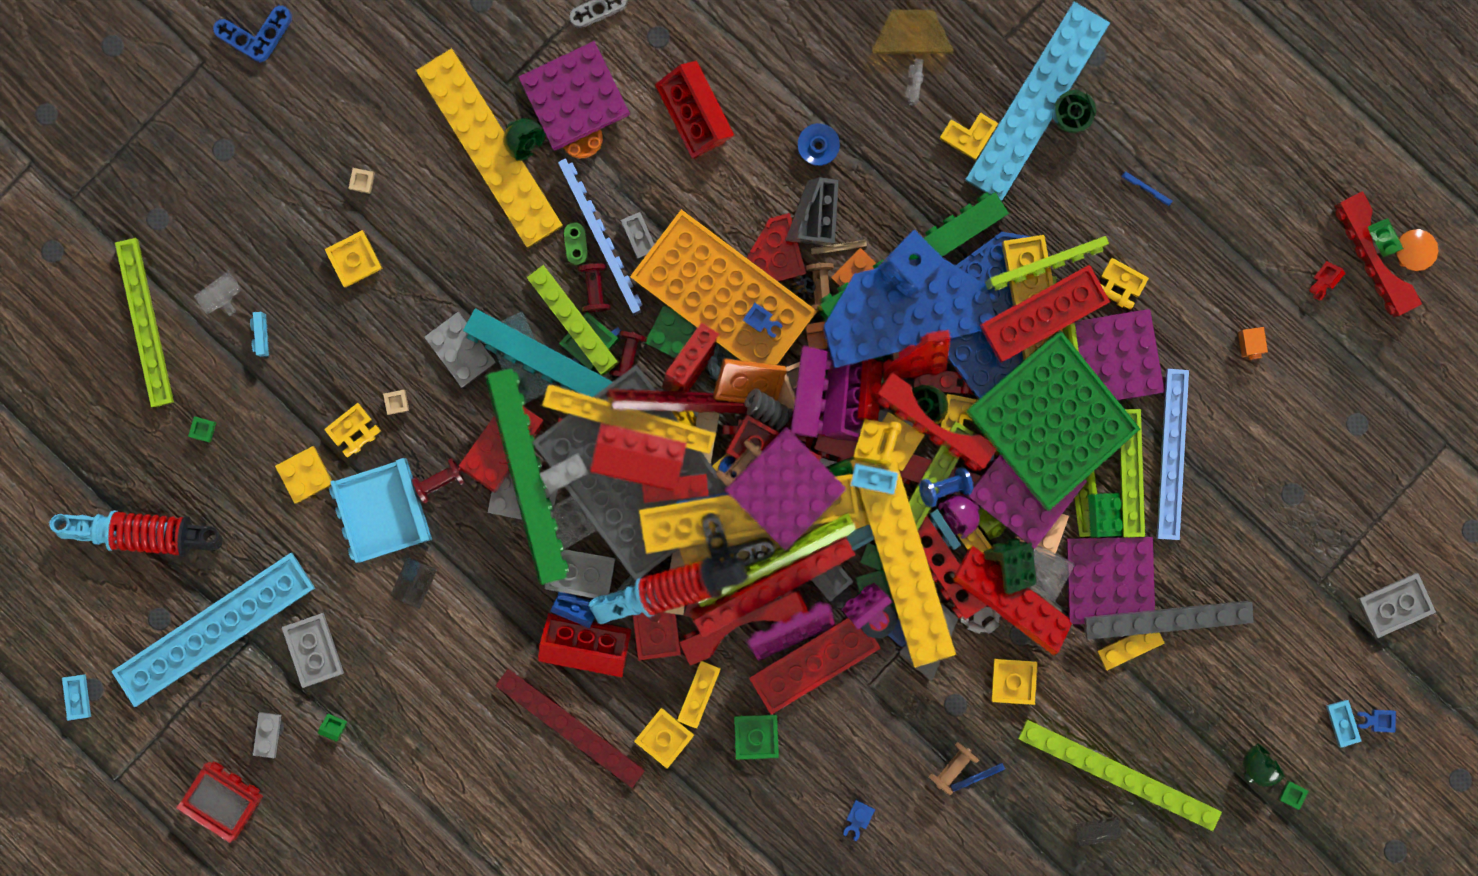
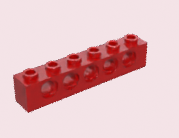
M926 515L918 529L920 540L924 537L932 540L931 547L923 548L931 570L934 583L938 581L942 586L940 592L946 601L950 599L954 604L952 610L958 619L962 617L965 621L987 605L956 581L953 584H948L944 581V575L946 573H953L955 575L960 564ZM933 556H942L944 558L943 565H934L932 563ZM958 591H965L968 595L967 601H958L956 593Z

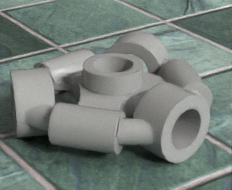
M985 607L973 615L972 621H969V618L964 621L961 617L960 623L965 624L968 630L978 634L981 632L990 634L999 627V617L1002 616L990 607ZM992 616L994 619L983 627L982 621Z

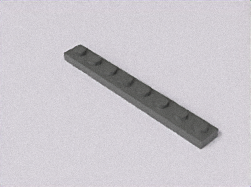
M1252 601L1084 617L1085 638L1087 640L1254 623Z

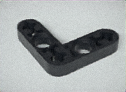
M707 513L701 519L708 549L715 563L720 562V558L723 557L725 560L731 558V554L737 556L742 550L749 552L747 558L741 559L744 566L769 559L774 554L772 541L765 537L728 547L720 517L716 513ZM710 520H713L714 527L716 530L714 532H711V528L708 522ZM715 538L723 540L722 544L718 547L711 545L712 540ZM763 545L766 546L767 551L765 552L762 551L761 546ZM751 548L755 549L756 555H753Z

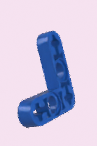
M285 6L275 7L256 37L225 19L218 20L214 24L213 31L224 42L255 61L263 62L269 58L292 21V14ZM278 13H280V14H283V13H284V14L286 15V19L284 20V19L281 18V19L279 20V17L277 16V14H278ZM274 21L276 24L278 22V25L281 26L280 29L272 24V22ZM220 27H226L233 33L232 37L225 32L221 34ZM270 28L275 29V37L267 39L265 32ZM241 35L247 37V42L243 46H239L236 43L237 38ZM263 39L266 43L270 45L267 46L266 44H264L263 46V43L260 40ZM262 47V50L264 51L263 55H257L255 49H261Z

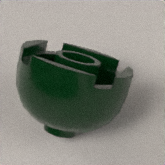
M1076 89L1069 90L1059 96L1054 103L1052 110L1053 120L1057 127L1064 132H1082L1093 123L1094 116H1096L1095 102L1087 93L1085 94Z
M522 118L512 121L506 126L503 143L507 152L517 161H523L534 154L530 151L536 145L540 148L546 133L541 125L534 120Z
M919 385L912 389L913 396L921 410L935 424H940L948 412V400L943 391L932 385Z
M1257 743L1246 752L1243 758V767L1245 769L1243 774L1250 783L1255 782L1263 787L1273 786L1279 783L1285 777V774L1278 762L1272 760L1269 756L1271 755L1269 751L1260 743Z

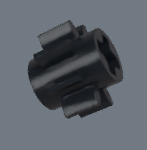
M808 275L794 277V282L790 284V291L804 301L812 299L811 294L816 289L814 281L808 278Z

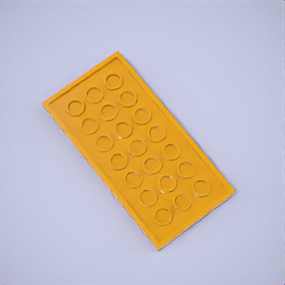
M682 209L630 276L636 283L696 328L703 323L720 335L716 343L740 361L777 365L817 313L814 308ZM754 303H757L773 314L770 321H778L782 324V329L777 326L771 328L772 333L776 334L775 338L770 337L765 328L760 333L743 321Z

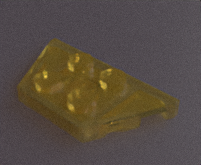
M891 10L872 48V54L953 53V46L950 45L934 10Z

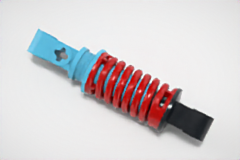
M111 511L108 517L99 514L95 517L58 514L50 520V528L59 538L93 541L94 544L98 545L105 543L109 551L120 549L122 551H145L156 554L161 552L162 554L169 553L186 557L190 549L216 551L223 544V538L216 528L192 525L189 516L178 519L171 516L168 519L165 515L161 517L158 515L151 516L150 514L143 516L140 513L137 515L129 513L127 515L125 512ZM66 523L64 529L58 530L61 524ZM216 535L212 542H206L209 536Z
M738 556L717 563L707 557L699 563L694 562L692 565L688 564L684 567L681 566L677 569H671L655 575L640 577L636 580V586L631 585L626 587L625 590L598 596L590 601L589 607L599 624L629 615L636 616L642 612L646 616L652 617L659 612L693 604L697 601L718 598L721 596L723 588L740 585L749 578V575Z

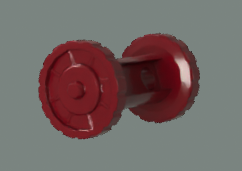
M592 263L578 267L579 272L585 273L588 305L582 307V312L598 313L610 310L609 304H603L600 271L606 270V264ZM592 273L596 274V278L594 280L590 279V275Z
M620 331L619 336L625 338L626 341L618 371H610V376L619 378L632 368L638 342H646L647 337L638 335L635 332Z
M453 458L448 459L450 467L420 482L416 477L412 479L416 493L424 504L429 502L428 494L457 479L461 485L465 483L461 470Z

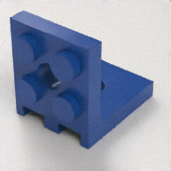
M913 230L886 257L878 268L888 279L897 285V288L903 294L909 297L926 285L924 281L945 259ZM910 255L918 256V266H912L909 263Z

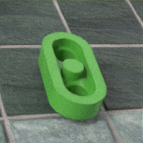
M570 223L564 230L566 255L571 264L579 266L588 259L586 232L581 224ZM578 230V235L575 237L571 236V231ZM576 250L581 252V255L577 258L573 256Z

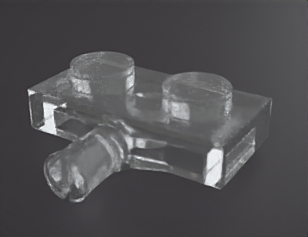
M915 59L913 65H909L908 77H911L912 80L911 85H907L905 98H909L908 105L917 106L919 101L920 85L924 77L922 74L923 59Z
M226 272L194 297L206 314L223 306L228 316H231L236 312V309H234L230 301L242 289L232 274Z

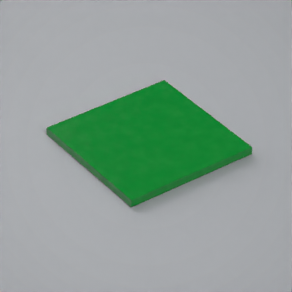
M1061 330L1051 336L965 411L1046 511L1051 510L1140 430L1139 426Z

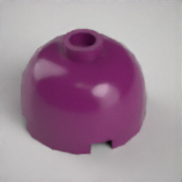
M954 495L939 503V510L943 509L945 513L942 517L955 535L960 533L962 535L960 538L964 539L976 530L979 525L980 516L978 511L980 508L975 501L962 495Z

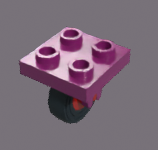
M874 582L864 587L857 597L850 599L845 604V607L841 609L858 629L861 628L863 633L871 638H884L894 630L897 623L896 612L890 605L892 601Z

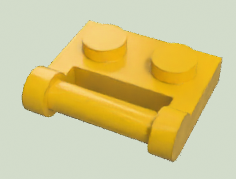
M865 419L854 454L855 461L890 466L893 461L892 453L897 435L901 433L902 425L897 422L886 423ZM887 432L889 435L884 453L878 455L884 434Z

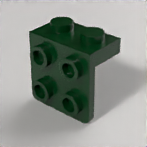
M1013 538L1008 539L1005 544H994L991 549L984 551L985 559L1001 561L1005 593L1012 594L1036 584L1032 543L1020 542V539Z

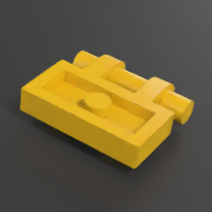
M1111 258L1101 275V278L1108 282L1105 286L1102 284L1101 286L1108 298L1117 302L1118 306L1122 308L1124 306L1131 310L1135 303L1128 299L1130 294L1139 297L1149 278ZM1113 285L1123 289V294L1120 295L1111 290Z
M359 403L355 404L324 429L337 446L346 442L348 447L342 452L347 458L353 453H358L364 444L368 441L372 442L376 438L375 436L381 432L377 425L373 426L370 430L367 428L366 424L372 419ZM361 430L363 435L354 442L351 436Z

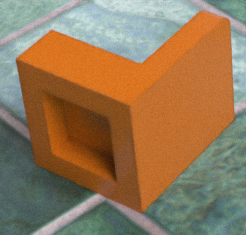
M825 322L812 323L805 327L808 347L820 350L828 349L823 330Z

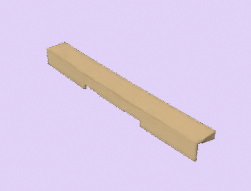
M866 240L831 246L811 248V252L814 255L867 247Z

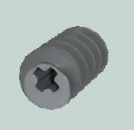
M759 389L752 390L746 397L745 407H747V415L753 414L754 419L760 418L761 423L767 422V426H774L773 429L775 431H779L789 421L792 409H788L786 405L781 404L772 397H768L766 393H761Z

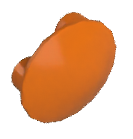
M601 129L563 148L572 157L579 159L589 158L596 154L601 147L603 141Z
M1415 229L1400 236L1399 239L1404 249L1397 251L1398 263L1401 266L1410 270L1421 271L1433 265L1439 251L1438 244L1430 233Z

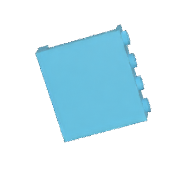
M406 458L337 481H330L331 487H329L332 499H336L338 505L335 508L339 520L342 519L343 521L342 533L345 540H349L350 548H348L351 560H355V563H361L432 540L419 496L412 483L413 476Z

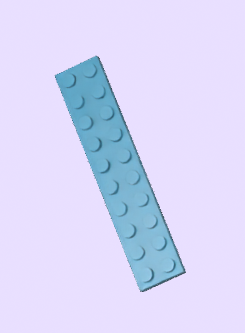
M1073 2L967 176L966 182L985 193L988 192L989 195L996 192L1000 200H1003L1053 118L1052 110L1054 103L1059 96L1070 90L1110 22Z
M290 553L111 672L133 706L137 707L314 590L315 587L294 554Z

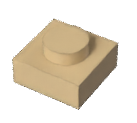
M353 168L349 189L371 194L375 173Z
M405 390L383 394L387 415L409 411Z

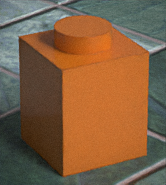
M1264 327L1238 332L1242 357L1248 356L1249 360L1262 358L1261 354L1268 352Z

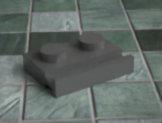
M839 564L811 579L829 601H832L853 583V580Z

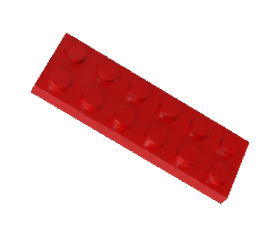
M1088 265L982 323L980 327L1001 363L1110 303V300L1091 266Z
M975 546L970 547L953 580L1052 655L1059 653L1072 625L1070 619L1030 588H1025L1012 594L1005 593L1002 567L993 560L985 559L984 553Z
M847 618L752 675L749 679L772 715L881 648L875 638L867 636L861 628L858 629Z

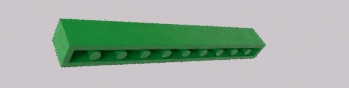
M988 192L977 198L979 203L973 207L971 204H968L959 210L961 212L959 216L954 217L952 214L942 221L944 225L937 229L934 226L925 232L926 237L923 239L942 257L1009 214L996 192L990 196ZM916 255L909 256V260L918 258ZM882 259V260L879 261L878 263L874 264L872 267H873L874 269L878 268V266H879L884 260ZM848 282L837 288L839 293L832 296L829 293L820 299L822 304L818 305L817 309L825 321L829 318Z
M513 368L485 375V380L538 583L543 585L565 579L569 569L566 560H562V542L560 539L557 540L555 531H558L555 518H551L550 514L552 503L549 497L546 498L544 490L547 487L540 476L541 461L539 456H535L533 449L535 448L533 444L535 439L529 433L528 427L531 426L529 416L524 414L523 406H525L523 394L518 391L517 385H520L518 374L513 372Z

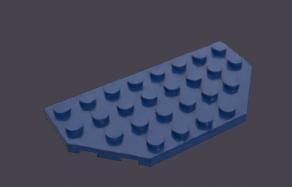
M1001 232L955 266L985 284V281L1007 272L1002 242L1031 236ZM1009 282L1007 287L995 291V288H991L988 290L995 316L1013 307ZM983 331L950 339L948 360L977 399H980L1024 361L1021 351L1000 363Z
M919 258L909 260V263L912 266H918ZM944 260L924 281L926 285L920 291L909 297L903 294L897 288V285L888 279L879 268L853 274L829 318L823 325L833 368L901 352L911 344L916 346L922 342L921 337L927 333L949 330L950 339L982 331L980 325L995 317L986 285L947 260Z

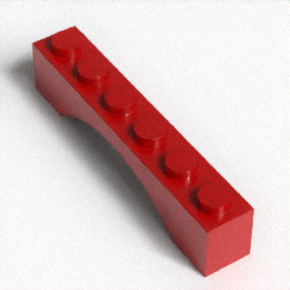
M1362 191L1335 205L1336 216L1340 221H1343L1346 227L1345 233L1350 240H1353L1356 246L1355 252L1359 258L1363 259L1366 265L1365 271L1369 277L1373 278L1376 284L1375 290L1379 296L1383 297L1385 301L1384 306L1388 314L1394 318L1422 305L1413 285L1402 281L1392 274L1377 255L1368 226L1371 225L1373 209L1364 192Z
M894 373L887 377L874 396L878 399L877 402L885 408L890 407L896 411L895 415L903 421L907 419L913 423L912 427L920 433H927L931 436L930 440L939 446L941 444L948 448L949 454L955 458L961 457L966 461L965 465L974 471L976 469H984L996 451L992 443L981 435L956 434L935 424L918 406L911 386Z
M791 590L781 595V598L770 601L705 638L702 637L701 633L697 634L696 630L684 635L685 640L681 641L680 645L691 666L713 656L724 637L740 625L762 620L783 622L785 624L792 621V616L798 613L805 615L809 611L800 591L793 592Z

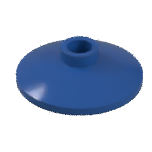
M821 123L812 124L806 127L798 138V151L801 157L809 164L816 166L826 165L833 161L839 152V137L835 130L828 125ZM821 143L822 148L818 150L814 145Z

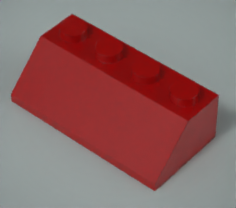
M697 61L680 64L655 84L692 159L722 145L734 136Z
M601 423L590 472L676 491L687 442Z
M548 613L540 641L538 661L622 677L632 629L599 624L597 622H593L589 629L562 616Z

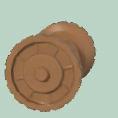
M817 263L806 266V271L813 272V281L816 289L814 291L815 305L811 307L819 312L817 306L822 304L820 299L830 293L828 270L834 269L833 263Z
M748 439L744 442L748 449L725 473L721 470L716 472L717 476L726 486H729L762 452L758 446L756 447ZM733 471H736L737 476L735 478L731 477V473Z
M958 742L955 744L959 750L939 776L937 777L933 774L928 776L937 784L936 787L942 788L949 795L953 792L948 786L971 760L978 763L979 761L969 748H964Z

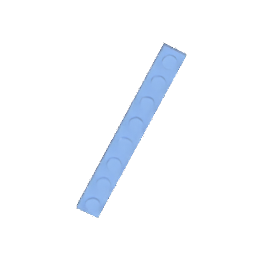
M566 159L559 161L558 163L633 315L641 313L639 307L643 306L638 294L633 296L630 290L634 286L628 275L624 277L621 271L624 266L619 256L614 257L612 250L615 248L610 238L605 239L602 233L605 231L601 219L596 220L593 215L596 209L592 201H586L584 194L587 191L582 181L577 182L574 175L578 173L573 163L568 164Z
M1166 369L1157 539L1180 540L1189 370Z

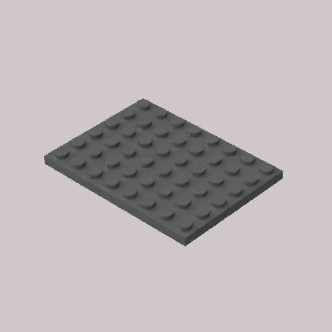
M636 365L593 398L609 402L606 397L608 389L656 390ZM670 410L641 411L679 422ZM569 414L535 439L533 444L551 468L579 454L588 473L566 484L565 487L636 581L679 549L674 548L646 553L639 510L676 504V501L691 498L644 503L642 484L590 472L601 423ZM686 448L679 477L706 474L709 495L726 493L725 489L727 486L717 476L716 471L702 452Z

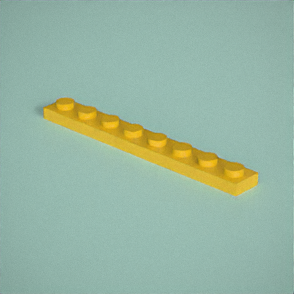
M548 385L543 402L545 407L600 423L687 442L686 448L707 454L711 452L716 433L638 410L612 409L607 401Z

